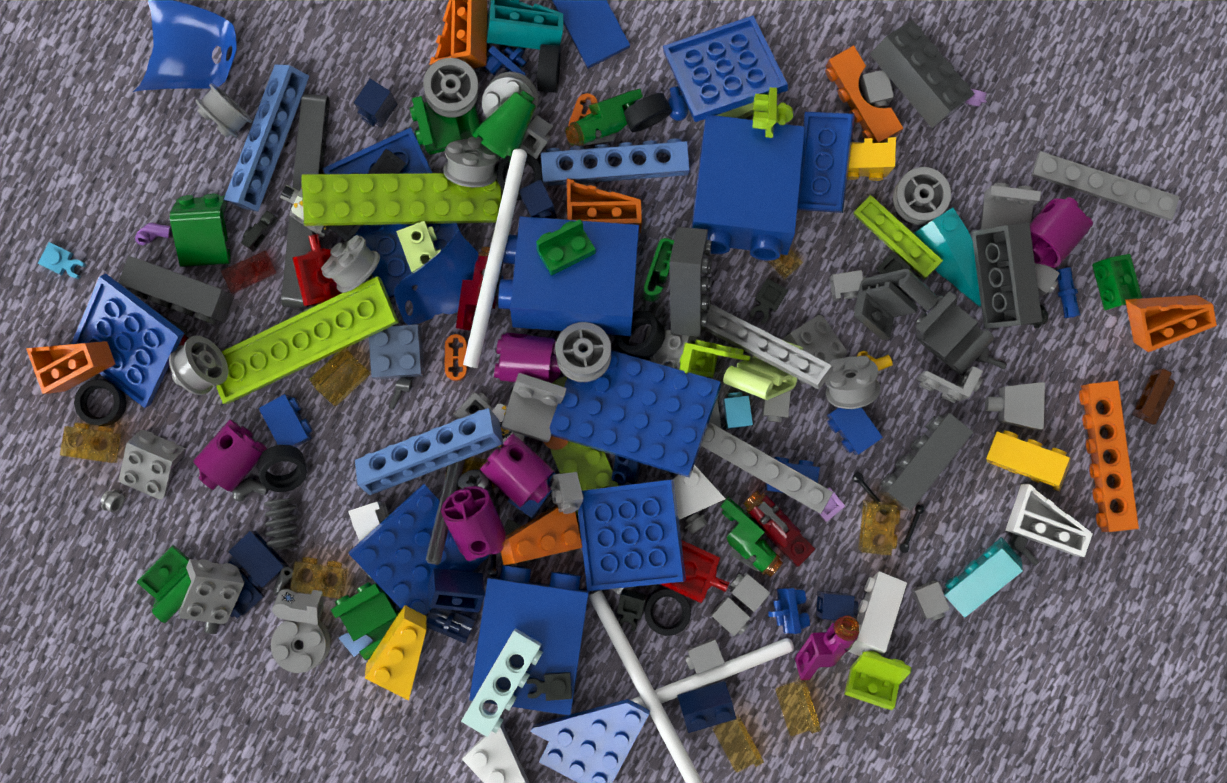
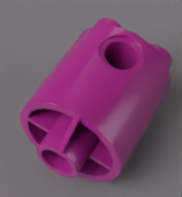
M1067 197L1065 200L1061 198L1052 199L1030 223L1034 262L1036 264L1051 268L1060 266L1093 226V221L1079 208V204L1075 199Z
M511 332L502 334L501 339H498L496 353L501 355L499 362L495 365L494 378H499L500 381L515 382L518 374L521 373L553 383L561 374L556 360V338Z
M229 419L193 462L199 468L200 476L198 478L207 487L214 490L219 485L223 489L232 492L258 463L259 457L268 448L258 440L255 442L252 439L253 434L244 426L240 427L233 420Z
M513 433L503 443L504 446L500 450L497 448L488 457V461L480 470L521 508L529 500H535L539 503L551 491V488L547 485V480L554 473V470Z
M470 486L451 494L442 504L441 513L460 553L464 555L465 559L473 561L489 554L501 552L504 547L503 542L505 541L506 531L488 491L482 487Z

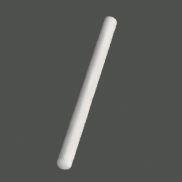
M514 149L512 152L463 365L478 368L527 158V153L523 149Z
M602 590L595 592L589 596V599L646 708L650 710V716L686 783H703Z
M784 638L726 661L725 664L700 674L691 675L654 691L662 704L677 698L679 694L705 687L788 654L794 650V644L790 638ZM641 696L631 699V701L646 708Z

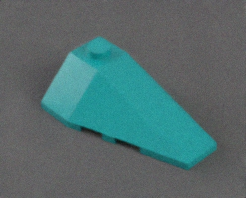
M951 208L913 234L943 260L935 269L938 274L947 279L961 293L980 307L981 300L973 239L955 209Z

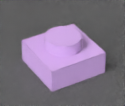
M833 492L822 514H818L827 522L842 510L845 505Z

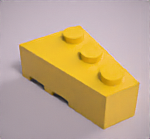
M896 137L888 138V143H873V138H864V142H852L847 180L859 179V176H866L871 181H881L883 177H887L895 168Z
M1010 431L996 432L986 458L988 463L1012 473L1029 477L1034 482L1051 485L1054 490L1060 492L1070 466V457L1066 456L1067 452L1057 448H1052L1050 451L1042 448V443L1032 439H1028L1027 442L1017 439V434Z
M404 605L366 663L365 679L409 701L426 634L425 615Z

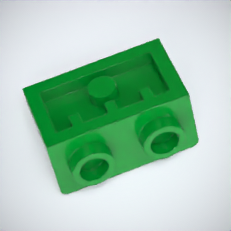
M581 219L575 222L569 221L561 229L553 233L547 232L536 241L537 253L551 276L596 254L595 247L583 230Z
M1130 254L1110 257L1092 264L1104 310L1126 305L1125 299L1142 298Z

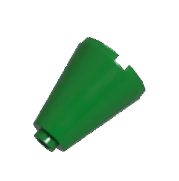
M524 90L521 93L515 91L472 133L473 137L477 138L480 135L483 138L481 144L504 159L507 155L510 156V162L513 150L520 149L536 108V105L533 103L535 98Z

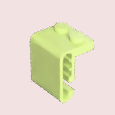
M789 343V344H791V345H793V346H795V347H797V348L803 350V347L798 346V345H795V344H792V343ZM752 356L750 361L744 360L737 363V368L730 366L724 374L723 382L734 388L769 400L792 390L796 386L797 378Z

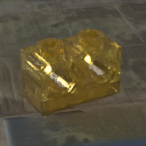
M74 422V427L64 426L60 449L61 456L109 463L117 462L121 434L113 433L114 428L99 426L98 431L90 430V424ZM81 434L83 443L78 447L75 440ZM106 438L107 447L102 450L100 448V441Z
M863 500L858 549L862 553L892 556V549L897 547V534H894L895 524L898 525L900 521V510H897V506L894 503ZM882 509L886 510V519L876 521V513ZM876 535H884V542L881 545H873V538Z
M303 557V561H295L290 590L304 594H311L313 590L323 591V597L337 599L344 597L348 568L342 567V562L327 561V565L317 563V558ZM306 568L310 569L313 573V579L310 582L305 581L302 576ZM330 572L335 573L338 577L335 586L327 582V575Z

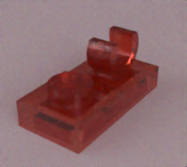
M266 250L221 271L232 294L277 273Z

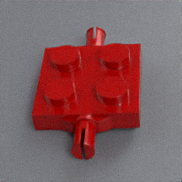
M319 234L308 236L312 251L305 255L292 257L304 306L316 303L321 304L342 294L337 289V283L332 278H326L322 274L321 268L332 254L330 253L331 249H321Z
M681 540L686 581L661 585L699 603L703 602L711 586L726 592L729 582L716 577V568L720 557Z

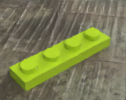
M871 195L853 212L857 219L900 256L924 280L942 263L943 260Z

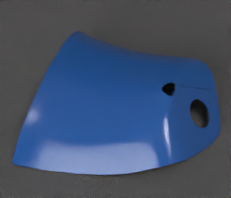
M148 0L152 18L154 45L146 74L141 84L133 92L156 89H209L211 83L217 87L221 86L228 77L237 50L234 25L227 19L200 7L174 0ZM216 46L221 47L222 51L221 61L218 64H215L212 59V53ZM232 46V54L227 61V52L229 47Z
M459 228L450 242L436 256L411 272L396 285L394 289L395 300L401 316L407 325L422 323L432 319L434 315L458 312L462 280H473L475 263L478 260V256H481L461 235ZM412 285L418 286L416 291L412 289ZM408 300H410L413 305V313L411 316H409L406 313L405 305Z

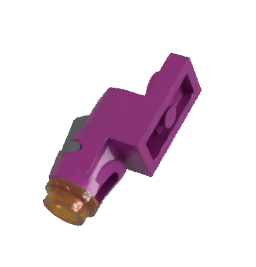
M851 616L840 617L835 623L831 624L826 632L812 633L794 658L801 680H810L819 667L835 666L841 657L852 648L859 634V623L855 618Z

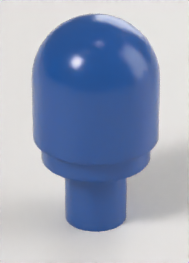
M679 87L670 88L671 98L668 99L672 109L670 117L675 121H682L688 115V107L684 97L680 95Z

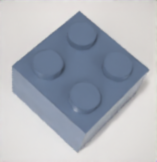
M418 324L391 326L369 337L372 378L379 380L425 376L422 329Z

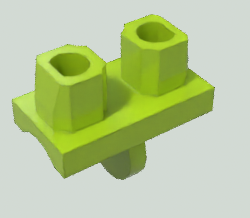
M770 87L768 95L755 94L752 128L765 129V137L773 138L774 124L777 122L780 125H785L792 120L793 109L784 102L777 105V88Z

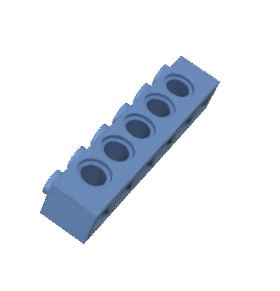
M274 65L225 194V201L243 209L259 211L309 75L290 65Z
M669 139L667 143L657 144V141L651 140L643 142V145H633V143L625 142L618 144L619 147L599 144L595 145L594 149L574 146L568 151H560L559 148L546 149V152L541 153L544 186L567 185V178L574 180L575 183L582 184L686 176L689 174L687 141L681 142V139ZM661 153H665L670 157V160L666 163H661L656 157ZM636 155H641L646 161L642 165H637L632 159ZM612 157H618L622 163L617 167H613L608 161ZM588 159H594L597 162V166L589 169L584 166V162ZM563 161H570L573 163V167L565 171L560 168V164Z
M487 408L467 417L456 419L441 427L433 428L418 436H412L400 443L389 445L382 450L368 453L364 457L355 460L357 484L368 495H372L503 445L500 421Z

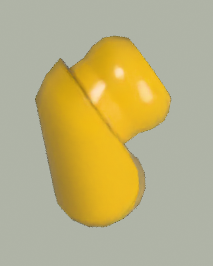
M861 351L857 354V357L867 356L869 360L876 364L878 371L893 366L889 355L875 359L868 355L866 351Z

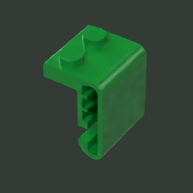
M422 96L412 98L414 105L410 107L413 122L418 121L420 129L415 131L419 145H424L429 155L444 152L446 146L451 142L473 137L472 133L480 125L476 105L468 113L460 117L450 118L434 112L427 102L424 103Z
M212 193L194 198L192 195H185L176 200L170 212V223L180 267L231 263V251L226 247L228 234L224 212L228 204L224 200L225 196H218V194Z
M663 238L658 243L644 284L643 297L648 302H655L662 295V287L656 286L654 291H649L648 289L654 271L660 273L658 282L666 284L670 272V257L674 240Z
M174 545L137 580V583L155 598L152 613L162 623H166L180 609L191 584V579L186 569L189 558Z
M371 582L357 589L359 593L350 598L349 595H346L335 601L337 606L331 609L335 618H341L353 642L365 635L373 640L366 648L359 651L366 661L370 659L399 614L384 590L377 583L372 585Z

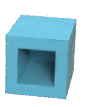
M742 392L729 393L728 398L723 399L726 429L752 426L749 396H743Z

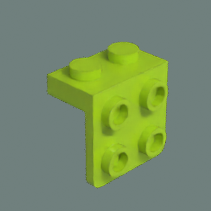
M696 340L695 344L685 343L683 354L680 358L679 370L685 371L686 374L689 372L713 378L718 355L750 361L751 356L743 355V349Z
M875 651L863 652L850 667L844 695L892 711L895 708L899 685L911 673L912 668L902 660H891L882 657L880 653Z

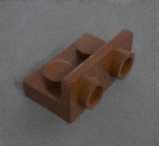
M1165 369L1152 371L1133 410V416L1151 425L1157 423L1175 385V381L1170 379L1171 372Z

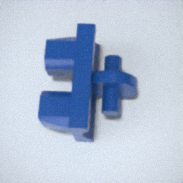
M494 46L488 50L490 56L486 60L484 68L493 76L501 67L505 68L508 72H517L526 76V73L515 65L517 63L523 68L527 63L521 58L524 53L522 48L519 47L513 51L508 46L504 53L509 58Z
M794 588L777 589L778 600L773 601L775 610L768 611V616L776 617L777 626L782 625L784 633H801V629L810 626L809 615L807 613L798 614L797 608L798 604L806 603L805 591L795 590Z

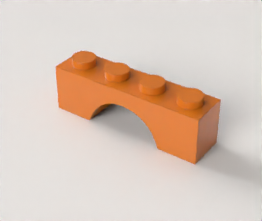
M853 45L829 59L826 64L827 69H825V73L831 82L835 81L839 90L837 92L843 103H848L851 108L850 114L855 115L854 122L860 123L863 128V137L873 138V143H884L888 141V138L900 134L903 126L892 108L874 107L861 96L859 77L866 65Z

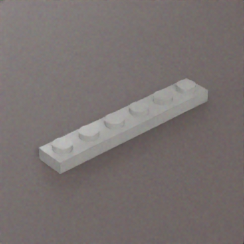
M1041 151L1037 155L1031 174L1033 177L1168 221L1173 220L1180 198L1179 196Z
M712 304L710 310H705L708 313L707 327H702L703 330L743 349L747 353L817 389L822 387L833 371L832 365Z
M710 422L708 423L701 446L822 514L833 494L831 490Z

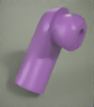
M148 223L137 232L135 240L139 245H146L158 236L171 238L172 228L171 226Z

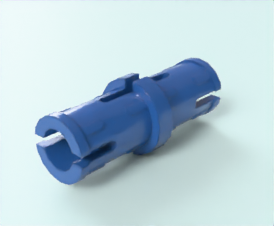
M1071 267L1056 270L1060 273L1057 277L1059 292L1057 293L1058 297H1061L1064 318L1081 315L1076 296L1078 289H1075Z

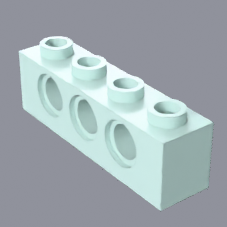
M515 628L461 722L486 737L489 736L491 731L497 733L503 722L500 715L504 709L510 710L517 698L513 695L517 686L523 688L530 674L526 673L529 665H536L543 653L539 650L541 643ZM514 654L521 655L524 659V665L519 668L512 666L510 657ZM500 677H506L510 680L511 687L508 690H502L498 687L497 680ZM487 700L495 701L498 705V710L488 712L484 707V702Z

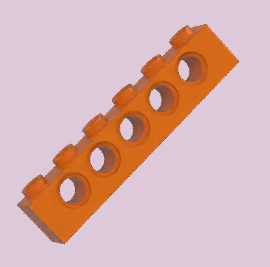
M1118 381L1082 385V390L1079 391V400L1081 405H1084L1085 410L1082 423L1084 429L1088 431L1086 450L1088 454H1091L1092 464L1089 465V472L1091 478H1094L1095 488H1093L1092 494L1094 502L1098 503L1097 525L1101 528V532L1139 529ZM1098 402L1104 405V412L1102 414L1096 410ZM1102 426L1108 431L1105 439L1101 437L1099 432ZM1106 450L1111 454L1109 463H1106L1103 459V453ZM1109 475L1113 476L1115 481L1111 488L1106 482ZM1113 499L1118 503L1116 512L1110 509V503Z

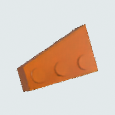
M449 0L443 17L445 25L442 35H438L436 43L439 45L435 57H431L429 64L432 65L444 58H457L469 64L472 69L486 66L487 0Z
M567 178V220L581 219L582 221L639 225L638 233H641L642 215L640 199L613 191L610 193L599 190L595 186L582 185Z
M1198 295L1125 299L1133 341L1147 352L1217 326L1213 304Z
M107 341L26 348L42 394L65 392L115 365Z
M556 504L527 524L506 535L503 542L504 547L501 551L503 565L582 548L575 512L570 514L559 512L558 505Z

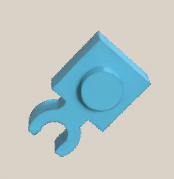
M50 242L38 264L60 275H63L66 269L67 274L76 279H80L81 276L74 273V267L77 265L86 267V264L80 260H71L73 253Z

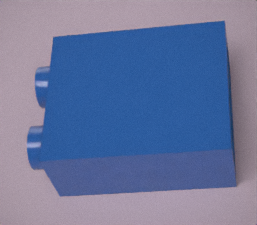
M708 115L705 119L702 134L691 228L708 229V240H712L711 254H725L730 251V248L750 250L752 257L764 261L778 259L780 254L788 255L795 235L805 127L775 123L773 138L765 137V129L752 128L753 120Z
M520 216L518 235L509 234L503 257L504 264H515L513 280H500L498 296L499 309H509L511 311L512 327L563 331L572 324L588 322L599 326L606 334L631 336L639 225L582 221L583 230L595 247L596 254L551 276L537 253L536 241L547 232L553 233L561 229L565 223L577 220Z
M502 565L500 577H489L487 579L469 701L474 700L516 628L541 643L539 650L543 653L536 665H529L526 673L530 674L528 679L538 678L540 681H545L544 675L546 673L570 672L572 699L546 701V693H542L537 698H528V693L536 692L537 686L533 683L527 684L526 681L523 688L517 686L513 695L517 698L512 707L571 715L589 591L579 589L581 579L579 575L551 572L550 584L530 581L531 568ZM514 654L510 657L512 666L519 668L524 665V659L521 655ZM500 677L497 680V685L502 690H508L511 687V682L506 677ZM487 700L484 702L497 705V703L493 700Z

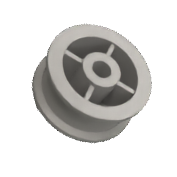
M444 58L436 61L428 68L423 81L424 94L428 105L434 112L444 117L454 118L468 113L474 107L478 98V79L475 71L469 64L457 58Z
M504 72L497 75L491 80L483 94L482 108L485 116L488 118L515 91L521 93L522 90L535 98L533 101L536 105L535 113L539 100L535 85L528 77L521 73Z
M211 83L209 85L211 90L201 100L198 98L195 100L199 106L197 111L206 120L209 121L211 118L217 123L218 126L216 128L225 137L228 138L232 135L238 138L239 134L237 132L247 122L252 123L253 120L229 95Z
M479 137L457 140L449 143L445 148V156L448 162L444 165L443 173L448 180L465 187H484L492 184L497 179V170L494 166L499 161V155L481 144L482 139Z
M919 167L907 172L897 183L893 192V205L896 212L902 219L915 225L928 224L943 214L951 200V189L947 179L939 171L929 167Z
M356 235L344 244H336L330 251L332 255L322 266L321 270L326 278H332L337 283V289L340 292L345 293L358 287L373 273L379 263L380 255L377 251H371L366 246V240L362 236Z
M588 322L575 323L565 328L557 338L555 347L557 364L561 372L569 379L577 382H590L598 379L607 371L611 362V343L606 332L599 326Z
M192 336L186 340L184 346H178L177 350L169 355V365L174 382L192 394L205 395L212 390L213 385L222 384L228 377V365L224 355L212 341L205 337Z
M852 356L830 361L829 364L832 365L833 371L824 383L827 386L826 398L832 405L843 409H856L867 406L878 398L880 394V384L877 380L878 368L867 356Z
M286 620L277 627L271 640V651L275 661L283 669L293 673L307 672L321 664L327 657L331 646L329 631L320 620L318 625ZM299 640L303 641L304 647L299 645Z

